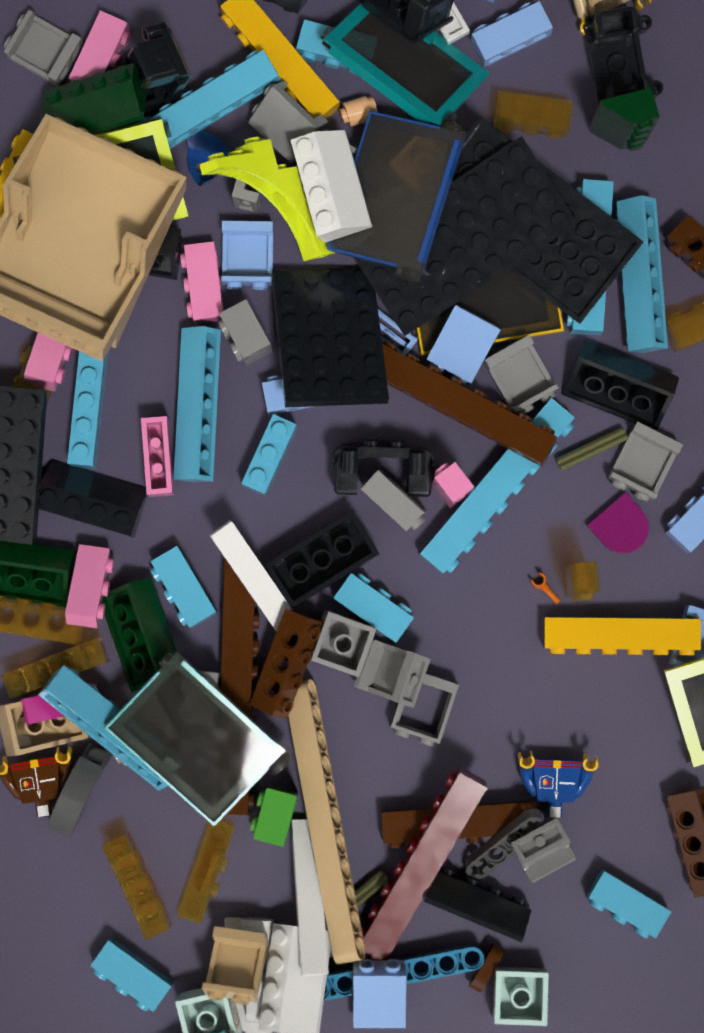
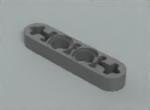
M538 809L524 811L471 853L465 860L467 875L472 879L484 878L515 854L511 845L515 840H510L507 837L514 833L523 837L545 825L543 813ZM494 848L502 850V852L497 855H492L489 853V851Z

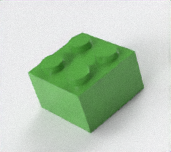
M268 785L266 790L262 789L260 791L257 806L261 807L259 815L255 814L250 832H254L253 839L284 847L298 792Z

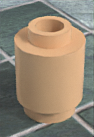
M363 96L344 102L343 108L339 109L343 123H348L350 127L367 122L370 111L378 113L373 96L368 98Z

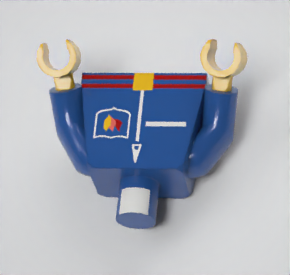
M530 751V756L524 759L521 752H519L521 781L529 795L535 797L537 801L547 802V817L560 818L562 817L563 802L574 803L575 799L581 797L590 784L594 770L598 768V755H596L594 761H588V753H584L582 765L580 760L535 759L532 751Z

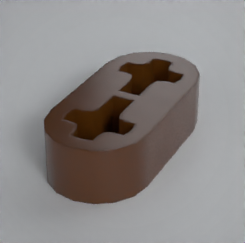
M494 943L490 946L484 956L483 965L475 971L470 980L469 987L479 993L482 992L500 962L504 949Z

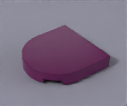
M626 492L587 525L608 550L623 554L640 548L646 541L649 533V523L646 515Z

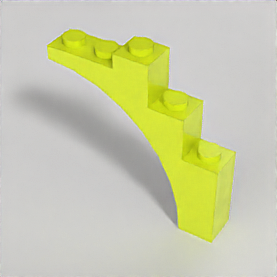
M259 137L244 140L245 145L235 148L236 151L228 153V156L224 157V153L208 156L209 161L200 164L202 175L218 174L232 177L249 184L263 194L278 209L288 223L304 261L335 254V252L327 250L329 242L324 243L317 237L297 166L287 168L286 164L277 165L271 139L261 141Z

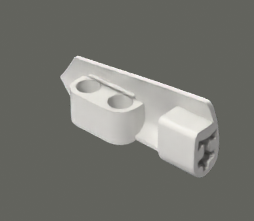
M226 917L224 919L225 928L265 933L269 943L257 1003L249 1002L247 1005L236 1003L242 1030L245 1033H273L258 1030L274 920L268 918Z

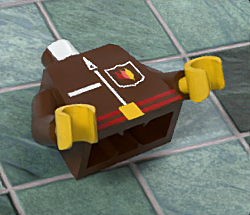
M57 747L55 756L9 764L10 768L8 767L7 757L3 756V765H0V779L15 799L21 800L23 804L35 802L37 817L51 815L50 799L59 798L73 770L70 759L72 754L71 747H68L67 754L61 753L60 747Z

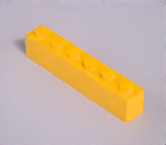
M227 0L220 6L222 14L220 18L229 29L231 27L234 28L238 33L236 37L243 47L249 46L253 52L265 51L281 80H285L288 83L285 88L286 92L313 118L322 115L327 119L340 109L339 100L254 0Z
M545 617L544 649H550V654H565V649H575V654H591V649H601V654H617V649L627 650V655H643V650H653V655H669V650H679V655H695V650H701V619Z

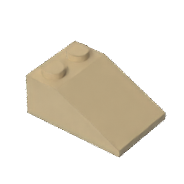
M21 700L0 705V729L6 756H18L88 738L87 733L66 717L26 725Z

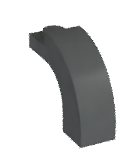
M89 743L68 777L47 827L71 838L82 819L85 807L97 782L111 760L112 753Z

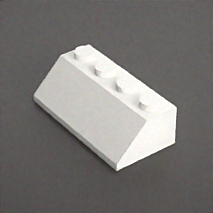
M315 131L291 139L317 237L326 243L373 227L346 131Z
M273 923L258 1030L276 1033H319L327 975L301 976L298 926ZM326 931L327 958L329 964L331 945L328 931Z

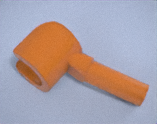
M538 572V575L544 581L542 584L537 585L531 579L532 586L535 589H541L555 604L559 603L560 599L546 584L545 575Z

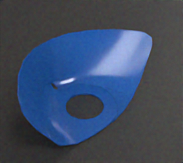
M204 130L188 138V167L192 178L199 186L214 180L219 175H202L197 172L196 165L209 161L208 156L224 153V157H226L229 153L227 146L222 140Z

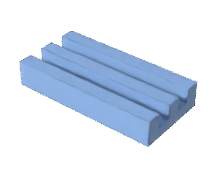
M378 308L379 317L403 334L394 319ZM380 322V329L405 347L403 351L399 348L397 352L405 356L419 340L413 333H409L405 336L411 340L408 343ZM381 335V337H382V344H384L385 341H387V342L393 344L392 342H390L388 339H386L384 336Z

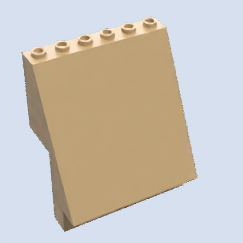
M45 114L3 184L4 213L0 218V315L103 362L110 347L116 348L186 191L187 177L177 170H170L159 165L155 160L145 159L130 149H123L114 145L106 138L94 136L84 128L74 127L59 117Z

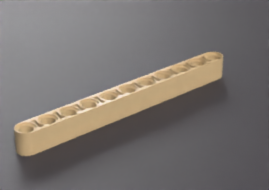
M307 679L302 681L288 717L332 955L337 964L363 960L365 958V945L318 693L314 681Z

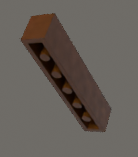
M535 800L478 804L458 839L466 838V843L481 842V837H493L524 811L537 809V803ZM434 808L381 811L383 844H389V848L404 847V842H410L412 838L416 839L421 831L419 830V825L425 816L429 817ZM514 833V834H511V835H517V839L521 837V835H519V834H515V833Z

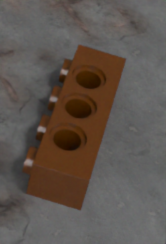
M688 215L667 236L668 248L677 258L680 256L687 261L688 267L693 272H700L704 275V227ZM694 245L701 246L699 250H690V247Z
M285 608L249 705L271 716L288 718L293 708L297 691L302 684L307 664L311 660L314 645L320 636L322 621L300 611Z
M704 786L678 791L667 796V810L673 817L675 825L674 835L681 846V861L687 868V882L689 889L693 891L694 898L704 896V871L700 868V862L704 863ZM687 811L693 815L694 822H690L687 819ZM693 837H697L700 840V848L694 844Z

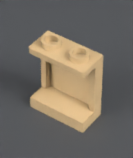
M214 926L212 937L215 942L206 983L203 982L202 984L205 995H208L209 999L216 1001L229 998L233 999L235 1003L247 1005L249 1002L257 1003L269 943L266 934Z

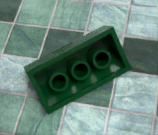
M132 63L126 66H119L104 73H96L88 78L74 80L69 84L49 88L43 91L41 103L43 118L45 114L59 117L74 127L84 128L92 135L144 119L147 89L141 87L144 79L136 65Z
M652 87L601 100L589 127L590 133L620 150L628 148L629 151H635L643 148V144L647 142L660 118Z
M0 541V598L66 608L74 572L75 550Z
M151 577L129 582L109 591L108 597L103 596L102 604H105L104 616L131 693L140 690L177 651ZM176 670L169 679L179 676L182 673Z

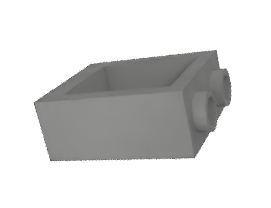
M378 470L361 488L366 495L405 531L411 528L414 531L417 530L426 520L423 515L427 511L411 496H408V493L383 470Z
M426 674L422 684L449 692L435 735L399 723L405 706L400 703L397 705L390 727L395 729L394 734L409 738V735L412 734L420 737L418 742L433 747L434 742L439 744L441 742L459 685Z

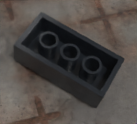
M350 511L266 563L265 566L290 607L294 609L378 557L379 552L354 512Z

